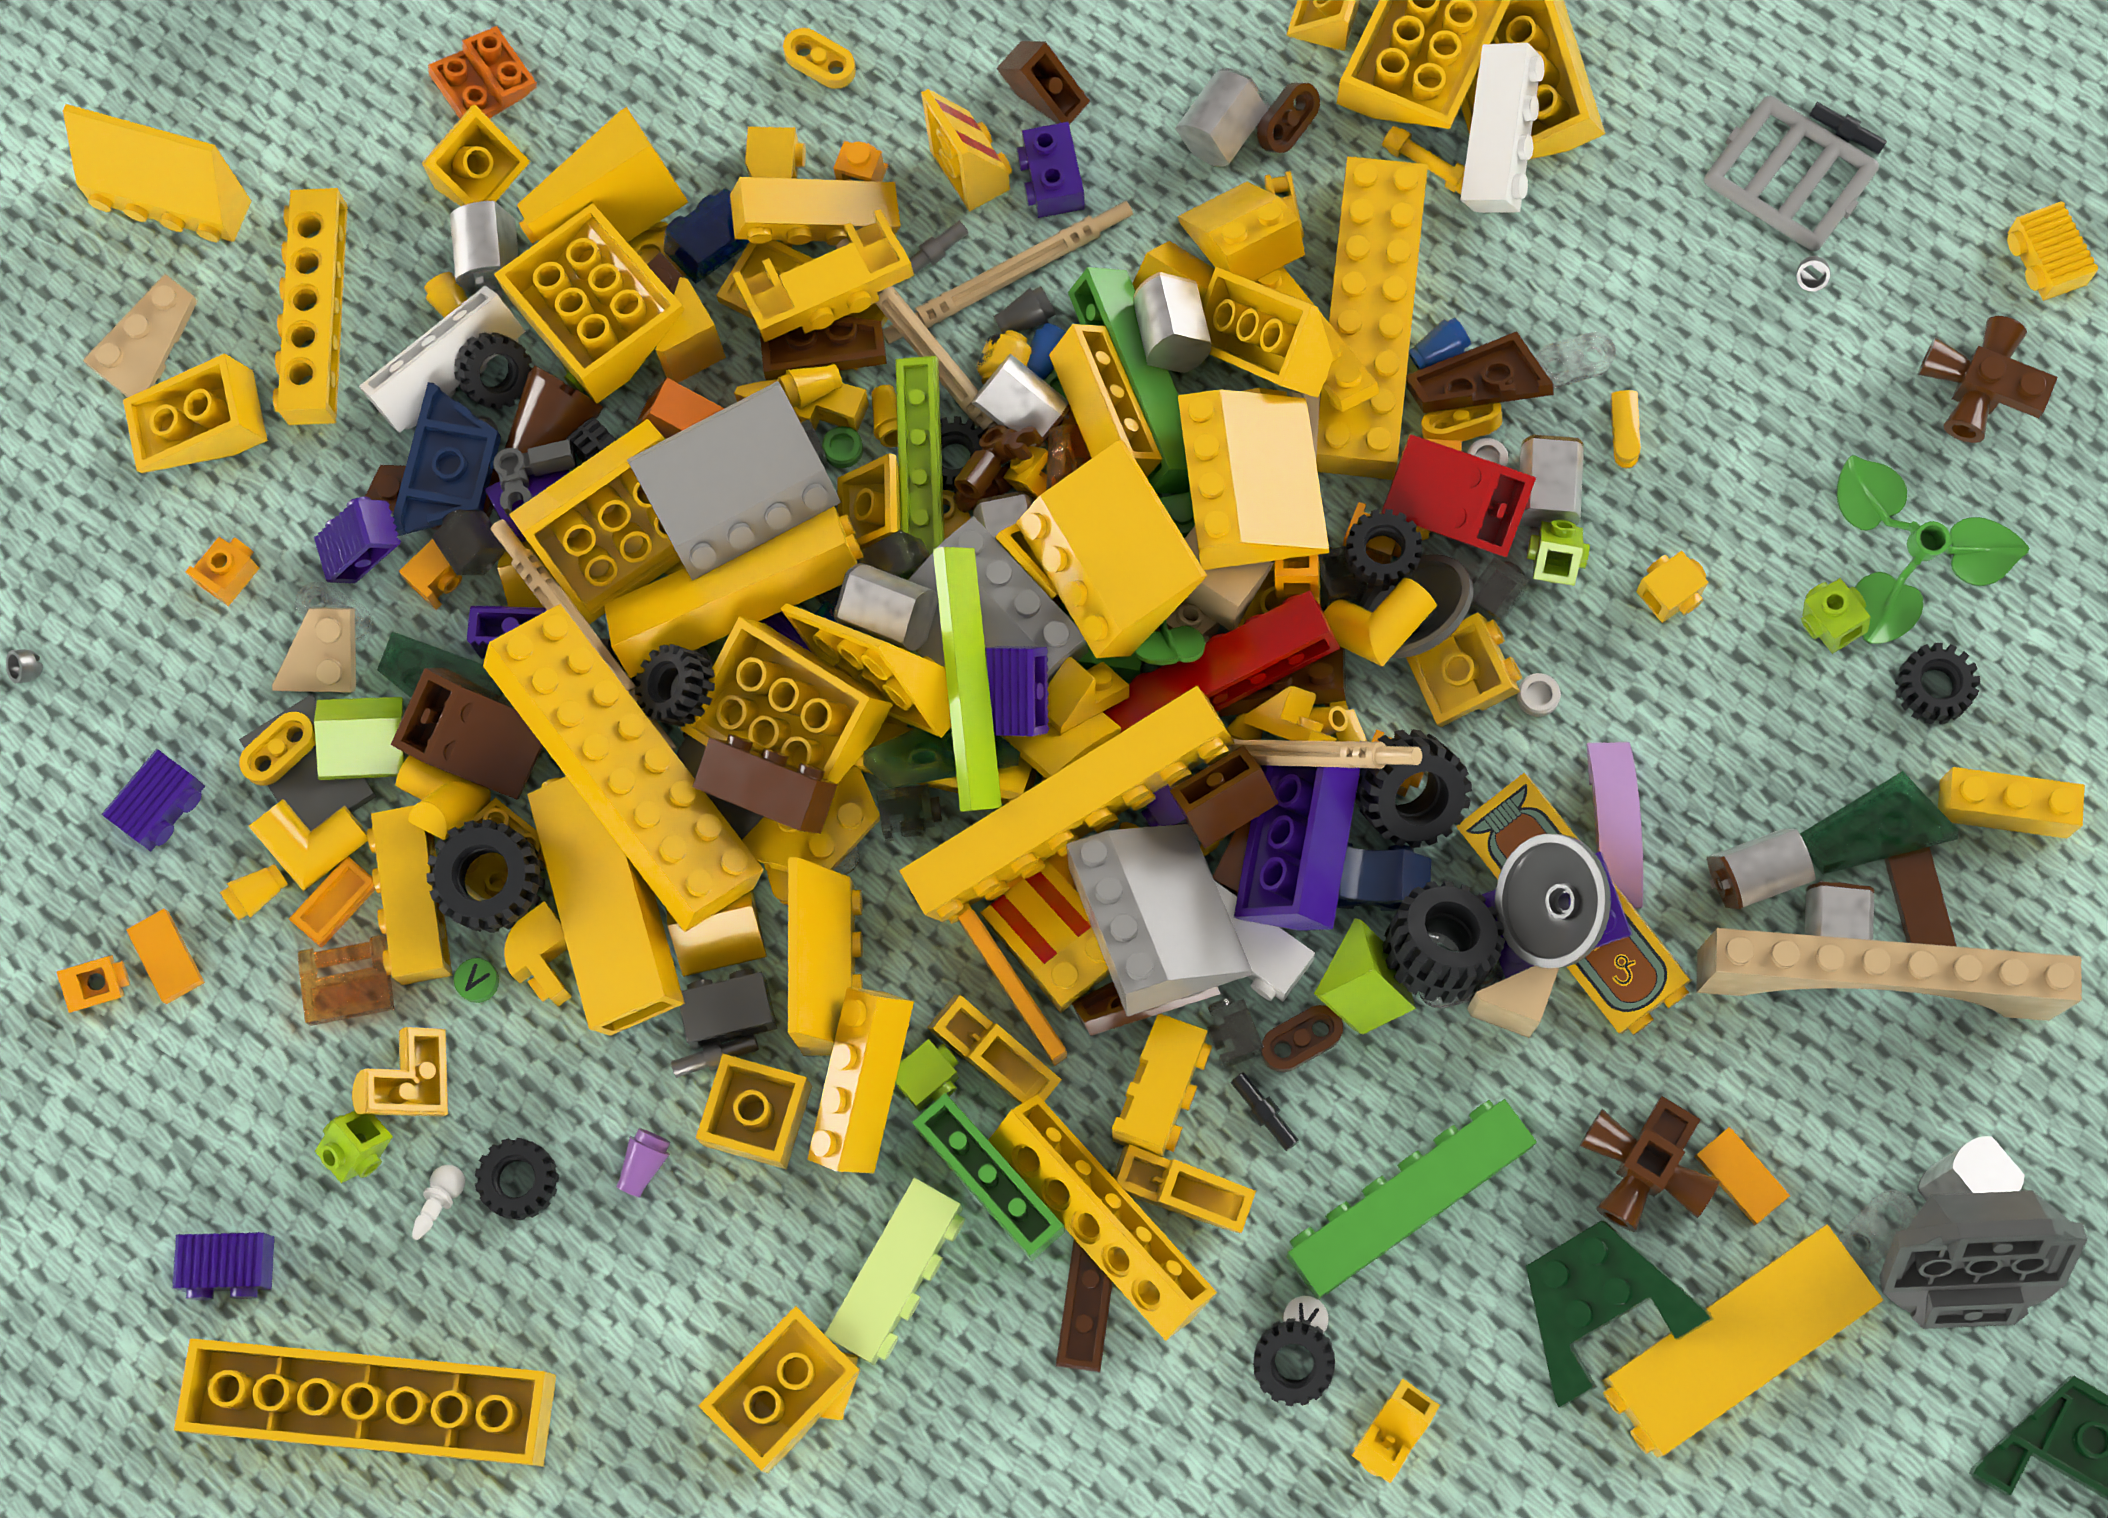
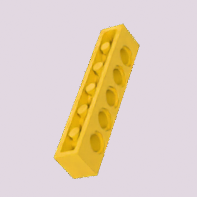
M338 188L290 190L289 205L284 207V223L288 229L287 241H283L281 246L282 260L286 265L285 277H281L279 282L280 296L284 303L283 314H279L277 318V329L281 338V351H276L275 367L279 375V388H274L273 405L275 411L280 413L288 425L336 423L348 207ZM319 231L317 235L308 238L311 233ZM317 267L314 272L306 274L310 268ZM316 303L311 309L303 311L307 305ZM314 339L309 346L301 348L304 342ZM312 376L309 382L299 385L303 378Z
M1038 1094L1012 1109L988 1139L993 1147L1064 1225L1069 1234L1165 1341L1189 1324L1217 1293Z

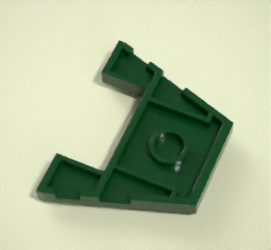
M1603 1220L1526 1265L1553 1394L1559 1408L1570 1404L1597 1388L1573 1345L1646 1301L1652 1299L1676 1340L1683 1338L1714 1319L1708 1310L1699 1305L1684 1289L1667 1277L1644 1254Z
M2069 1376L1970 1469L1968 1474L2005 1496L2012 1495L2030 1457L2033 1456L2108 1500V1395L2076 1376Z

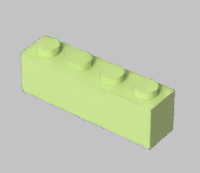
M914 1178L824 1335L832 1342L872 1365L876 1364L878 1358L886 1361L897 1343L898 1336L894 1335L893 1332L900 1319L903 1318L908 1321L920 1302L921 1297L915 1294L924 1278L928 1281L933 1279L942 1263L943 1257L937 1254L946 1239L953 1242L964 1224L965 1218L960 1216L963 1210L961 1204Z

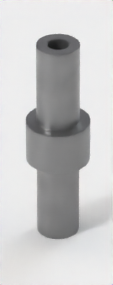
M961 221L956 222L934 239L931 236L919 245L920 251L909 258L914 275L929 263L935 265L946 256V250L969 234Z
M754 1034L724 1044L716 1041L703 1046V1051L671 1061V1066L676 1078L707 1067L712 1071L718 1069L722 1054L740 1057L759 1050V1046Z

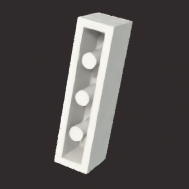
M1529 43L1483 44L1460 199L1474 212H1520L1522 199L1527 195L1528 181L1525 175L1527 160L1533 154L1531 131L1533 120L1537 119L1539 113V102L1536 97L1538 82L1542 81L1544 76V61Z
M484 286L359 387L385 420L400 433L404 429H411L417 425L428 382L436 384L449 397L455 394L456 387L460 384L455 379L454 372L458 371V367L454 366L455 358H461L462 354L458 351L461 346L466 348L469 345L468 339L471 337L479 338V333L486 332L492 334V332H496L518 342V338L526 331L499 295ZM497 354L488 357L483 362L480 369V374L486 369L487 362H489Z
M1214 881L1252 969V975L1247 976L1253 980L1250 986L1269 1001L1275 996L1283 1002L1312 964L1315 952L1280 927L1234 918L1237 896Z

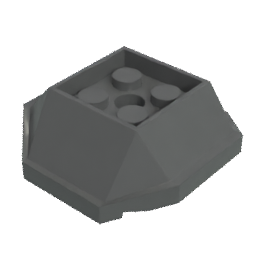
M2033 1190L1934 1194L1929 1196L1906 1230L1895 1232L1879 1279L1882 1292L1898 1307L1910 1312L1912 1319L1923 1329L2015 1325L2029 1314V1307L2047 1300L2067 1284L2088 1239L2083 1223L2068 1220Z

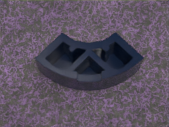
M1348 842L1337 908L1354 909L1355 906L1370 904L1379 907L1380 911H1397L1404 898L1408 897L1414 888L1419 886L1423 889L1427 882H1431V858L1414 853V848L1407 845L1403 847L1392 845L1388 847V850L1355 849L1353 844Z

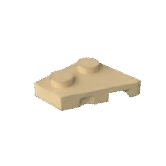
M309 608L272 684V691L354 692L356 689L355 608Z

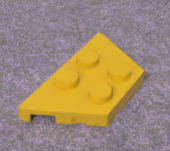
M853 765L838 783L821 834L798 831L763 817L742 841L758 862L769 864L773 869L788 872V857H799L834 870L880 821V813L861 769Z

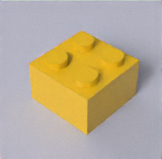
M722 1054L696 1139L705 1147L787 1170L812 1090V1084L805 1076Z

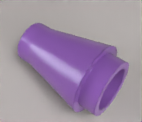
M638 1128L635 1137L630 1136L621 1176L616 1187L630 1195L640 1197L644 1188L670 1155L666 1151L671 1142L655 1133Z

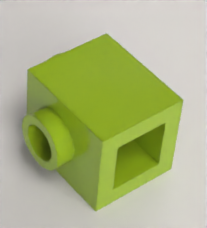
M928 1039L900 1062L895 1084L920 1112L932 1101L938 1100L944 1093L950 1097L956 1091L957 1087L954 1085V1082L959 1079V1076L954 1067L959 1062L943 1043L936 1048Z

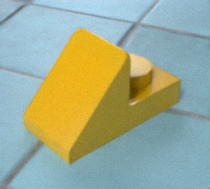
M1070 656L1063 662L1048 684V722L1062 734L1129 698V684L1104 662L1086 670Z
M1294 686L1284 689L1247 713L1243 723L1290 741L1337 740V738L1321 733L1323 724L1308 719L1316 699L1315 693Z

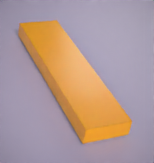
M968 909L959 915L958 919L962 928L1053 1065L1056 1066L1065 1060L1068 1055L1065 1046L975 911Z

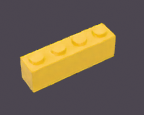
M739 177L730 193L735 239H748L749 242L754 244H763L771 240H786L793 245H802L810 241H824L828 245L836 246L841 240L847 238L845 224L852 222L855 230L876 222L873 211L880 208L894 234L901 227L895 182Z
M1072 324L1051 351L1049 357L1090 456L1093 458L1116 441L1123 440L1147 478L1163 458L1106 326Z
M414 805L371 813L372 828L367 829L368 844L371 852L376 853L378 868H373L372 870L373 884L378 894L381 893L383 908L377 911L378 924L381 933L386 934L388 949L383 950V964L387 975H392V978L401 985L453 976L445 915L438 909L439 903L432 900L429 892L433 890V886L427 883L426 873L433 872V867L428 864L430 855L437 857L434 835L408 821L410 811Z
M847 987L807 1160L839 1172L875 1173L914 1001L883 991Z

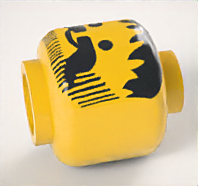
M1007 330L1004 334H994L988 337L976 366L978 374L982 377L981 382L983 385L1009 354L1013 355L1027 367L1032 349L1027 344L1028 340L1024 335L1016 331Z

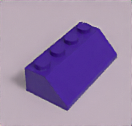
M1261 765V769L1279 804L1251 820L1234 918L1298 931L1333 929L1360 768Z

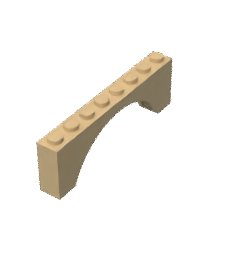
M1716 928L1697 950L1696 993L1746 996L1771 991L1816 988L1891 990L1963 1000L1992 1009L2003 1017L2050 1021L2082 1001L2081 956Z

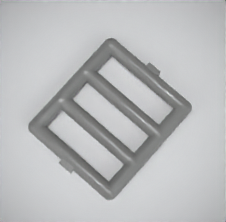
M1766 96L1741 128L1735 127L1726 140L1728 146L1706 173L1704 182L1711 189L1810 251H1817L1822 247L1842 218L1848 219L1859 203L1856 199L1877 173L1879 163L1775 97ZM1772 115L1791 128L1749 184L1743 189L1724 176L1769 116ZM1806 136L1825 149L1780 209L1776 210L1758 197L1802 138ZM1840 157L1859 170L1812 232L1792 220V218L1836 159Z

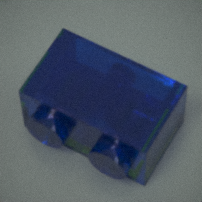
M727 188L715 196L712 194L707 195L698 203L694 211L685 217H676L666 228L664 252L695 284L744 250L749 243L748 239H735L730 200L731 192Z

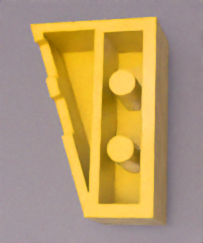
M1157 1014L1141 1054L1140 1063L1133 1082H1130L1125 1095L1127 1098L1120 1117H1116L1113 1124V1142L1123 1146L1130 1144L1161 1157L1164 1156L1166 1150L1175 1151L1183 1128L1176 1125L1181 1108L1187 1111L1190 1110L1198 1087L1191 1084L1192 1077L1196 1068L1205 1069L1213 1045L1205 1043L1208 1030L1164 1014Z

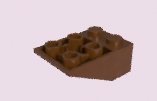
M424 668L391 742L393 747L428 765L516 800L520 798L543 747L509 700L446 668Z

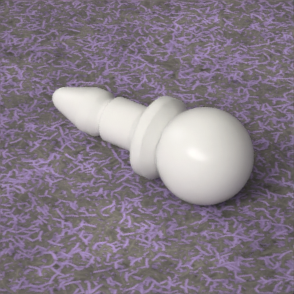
M443 1165L432 1173L430 1187L426 1188L423 1193L427 1201L420 1211L421 1215H418L414 1222L413 1239L418 1240L425 1235L433 1226V1221L437 1219L442 1207L450 1209L453 1204L452 1199L462 1193L465 1187V1176L458 1167Z

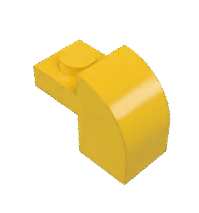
M544 901L520 918L511 928L505 942V963L511 976L519 983H522L532 975L534 976L528 983L542 1002L550 998L559 1007L572 997L548 964L568 948L561 921Z
M1402 1378L1354 1448L1355 1451L1352 1456L1360 1461L1363 1468L1370 1474L1380 1476L1388 1483H1391L1414 1445L1430 1425L1440 1405Z

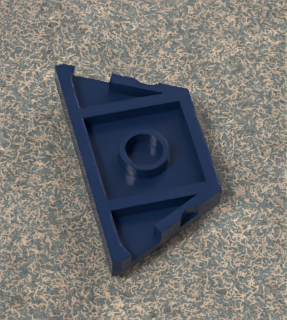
M428 382L393 513V518L395 519L393 524L397 526L395 531L399 533L398 536L482 514L487 496L485 488L489 487L494 468V458L498 453L501 435L497 430L485 421L478 419L469 409L461 403H457L445 394L440 387Z

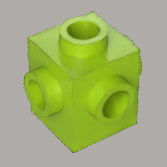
M1566 520L1541 521L1539 535L1531 534L1527 550V559L1533 560V579L1575 586L1579 568H1586L1590 544L1583 543L1582 527H1577L1574 523Z
M1841 578L1829 585L1827 582L1820 583L1807 593L1804 600L1803 617L1801 618L1802 624L1808 634L1813 639L1819 637L1832 654L1868 632L1871 616L1865 610L1866 602L1855 587L1848 588Z
M354 1110L334 1118L324 1127L323 1133L325 1135L315 1152L321 1158L323 1165L342 1184L357 1175L360 1178H365L372 1174L381 1165L382 1160L380 1157L393 1136L375 1115L357 1114Z

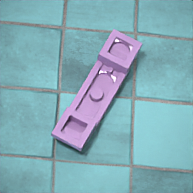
M1630 742L1587 743L1589 785H1592L1597 852H1602L1613 882L1635 909L1642 908V827L1637 777Z

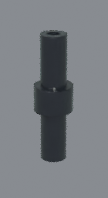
M1818 101L1809 114L1810 117L1835 130V135L1848 143L1850 140H1853L1877 155L1880 154L1887 143V140L1860 126V120L1849 114L1844 117Z
M1244 1072L1230 1082L1252 1109L1249 1112L1260 1127L1266 1126L1285 1151H1288L1300 1141L1279 1116V1107L1270 1096L1265 1098Z

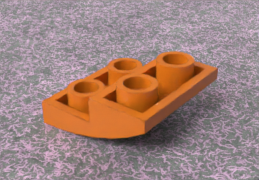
M497 26L462 40V51L428 64L430 77L459 119L472 105H476L490 119L525 98L537 87L536 81Z

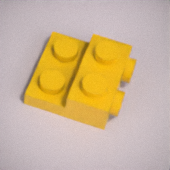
M1478 612L1463 619L1453 634L1438 646L1419 655L1406 657L1432 716L1439 727H1443L1477 709L1484 711L1520 692L1516 682L1522 679V675L1514 659L1511 656L1505 659L1500 650L1499 644L1505 642L1499 626L1494 619L1487 622L1486 618Z

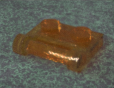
M384 934L372 936L369 942L317 952L313 948L298 951V966L306 1024L313 1026L395 1010L391 975H387L383 964V950L388 949L387 938ZM372 959L371 968L317 978L319 968Z

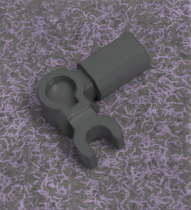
M569 439L529 448L528 452L523 454L518 449L506 448L496 455L494 467L499 475L501 489L503 490L500 504L506 515L510 517L509 514L513 512L512 505L515 501L524 500V503L533 498L528 490L530 475L534 474L535 477L577 467L575 452Z

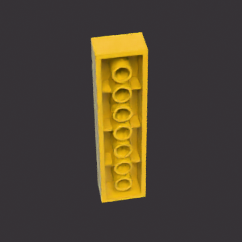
M1347 156L1328 322L1378 382L1379 394L1342 412L1322 387L1319 402L1317 472L1393 480L1399 454L1428 164Z
M561 604L489 642L483 663L485 670L684 933L754 889L764 870L707 794L693 787L694 777Z
M1195 686L899 871L924 915L941 922L949 920L951 924L959 921V915L968 909L972 910L971 906L981 899L986 898L987 901H991L1009 890L1007 883L1020 875L1026 879L1040 872L1046 866L1044 861L1056 853H1059L1060 856L1066 855V844L1080 840V838L1093 830L1097 834L1108 830L1118 823L1117 815L1132 807L1133 811H1137L1154 801L1156 798L1154 792L1167 784L1170 788H1174L1192 777L1193 774L1190 770L1203 762H1206L1207 765H1212L1225 757L1230 752L1228 747L1235 742L1208 698L1198 686Z
M190 1338L174 1431L544 1467L556 1375L537 1370Z

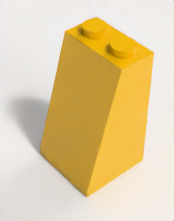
M627 106L613 116L517 204L524 217V220L519 222V225L532 244L546 237L591 203L598 208L627 242L689 203Z

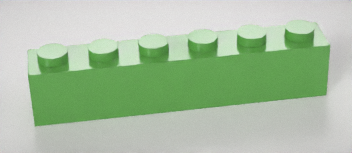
M1087 267L1070 288L1068 295L1080 324L1106 326L1163 458L1147 479L1156 493L1181 494L1189 492L1190 484L1178 393L1168 369L1147 365L1133 303L1136 291L1127 270Z
M1505 1099L1495 1106L1490 1100L1484 1102L1469 1114L1472 1122L1458 1131L1455 1125H1452L1433 1139L1437 1147L1423 1156L1419 1150L1412 1153L1397 1165L1401 1172L1387 1182L1383 1175L1361 1190L1365 1196L1364 1199L1352 1207L1347 1201L1343 1202L1325 1216L1330 1223L1316 1233L1310 1226L1289 1241L1293 1249L1287 1253L1286 1257L1316 1299L1320 1300L1529 1151L1537 1143Z

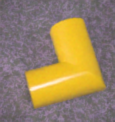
M1405 577L1373 612L1348 600L1339 599L1327 607L1324 615L1339 646L1383 667L1436 608L1437 604L1421 585Z
M411 755L407 757L401 766L395 786L421 799L411 809L408 821L442 840L450 836L448 834L449 830L454 827L460 829L464 826V822L472 820L491 800V792L488 788L428 765Z
M284 799L249 825V828L303 892L368 842L367 831L345 805L312 831L307 828Z
M415 1027L400 1029V1070L363 1069L357 1073L354 1079L352 1103L357 1114L448 1115L446 1029Z

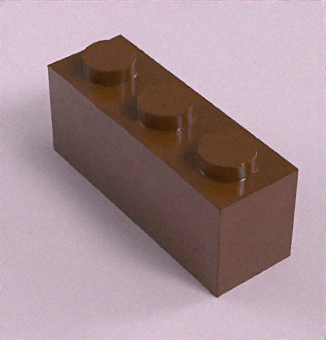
M728 734L727 740L709 737L693 784L694 788L798 831L821 834L838 784L823 778L824 770L801 762L798 768L787 764L789 756L764 748L763 752L759 753L751 749L752 741L736 735Z

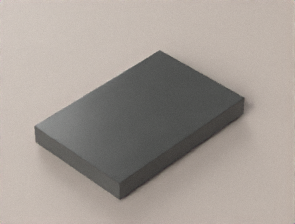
M310 694L240 738L239 740L243 747L246 748L276 719L285 713H302L314 723L316 699ZM303 732L294 733L291 742L299 741L302 738ZM316 744L309 753L277 782L268 785L277 802L284 799L310 831L344 805L352 813L377 797L366 778L319 780ZM271 760L264 761L260 765V771H266L271 765Z

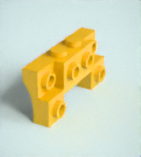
M881 208L873 211L876 222L858 230H855L852 222L844 225L850 244L786 271L779 276L770 258L762 261L765 268L764 272L746 280L743 279L740 271L732 274L741 297L751 317L754 319L764 342L800 326L805 334L815 329H824L835 320L851 313L862 312L869 308L871 304L878 302L877 292L914 276L912 264L904 248L893 233Z

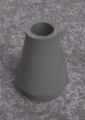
M1042 286L1033 291L1030 287L993 317L1002 334H1004L1007 330L1020 332L1049 323L1047 319L1055 316L1056 313Z

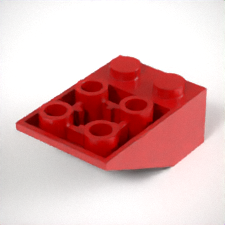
M1409 434L1381 514H1385V509L1393 510L1392 515L1398 516L1401 512L1406 515L1408 523L1413 521L1416 526L1507 558L1537 477Z

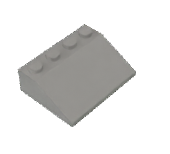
M778 381L627 459L692 580L841 503L824 466Z
M974 516L937 547L975 548L985 648L996 646L1047 647L1048 684L1068 657L1071 656L1078 661L1088 653V644L1078 627ZM932 553L908 581L937 592L934 555ZM938 603L927 641L915 651L922 658L927 656L937 664L945 667Z
M1188 824L1107 830L1066 844L1069 871L1127 1017L1252 975L1250 964L1195 834Z

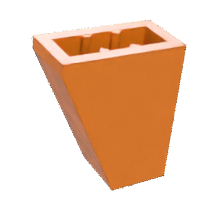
M666 378L649 395L634 428L646 419H649L661 435L667 439L725 408Z

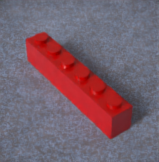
M1309 590L1303 594H1295L1283 601L1282 605L1265 614L1251 616L1243 625L1228 633H1221L1211 637L1206 642L1205 651L1198 660L1193 662L1178 661L1175 664L1164 665L1151 673L1147 672L1136 676L1129 684V698L1108 708L1103 713L1121 727V733L1195 686L1201 689L1217 712L1340 649V646L1320 605Z

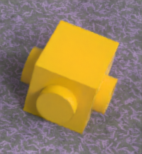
M1681 550L1670 559L1667 555H1663L1653 562L1646 570L1649 574L1642 578L1636 590L1637 594L1663 623L1679 611L1685 616L1697 608L1704 601L1701 595L1709 582L1700 563L1693 558L1689 559Z

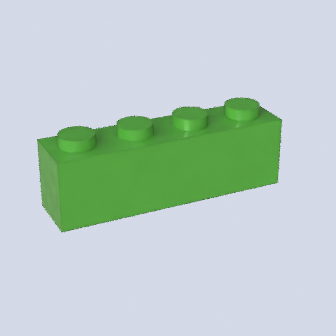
M946 1093L912 1122L916 1131L1032 1262L1065 1233L1064 1225Z

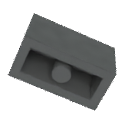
M754 969L735 971L729 974V980L713 983L711 979L698 980L689 983L687 990L682 991L685 1004L680 1005V1011L687 1043L693 1050L703 1048V1046L716 1041L723 1043L751 1034L755 1035L778 1029L767 979L762 971L755 973Z

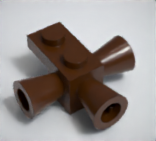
M1992 316L1988 318L1982 347H1977L1970 359L1937 337H1934L1917 375L1958 382L1952 400L1959 403L1943 425L1944 430L1950 436L1969 443L1983 441L1988 414L1991 415L1999 403L2038 419L2044 413L2058 377L2011 358L2027 335V329L2017 320L2005 316Z
M1661 1096L1635 1139L1602 1108L1579 1146L1620 1161L1621 1164L1615 1173L1623 1179L1598 1205L1597 1211L1617 1226L1631 1232H1636L1648 1194L1655 1197L1665 1189L1692 1215L1698 1218L1713 1197L1720 1180L1678 1164L1685 1154L1684 1148L1701 1119Z

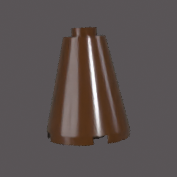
M534 365L528 374L504 449L515 448L523 454L527 453L529 448L567 440L566 438L591 417L597 419L604 407L596 404L588 396Z

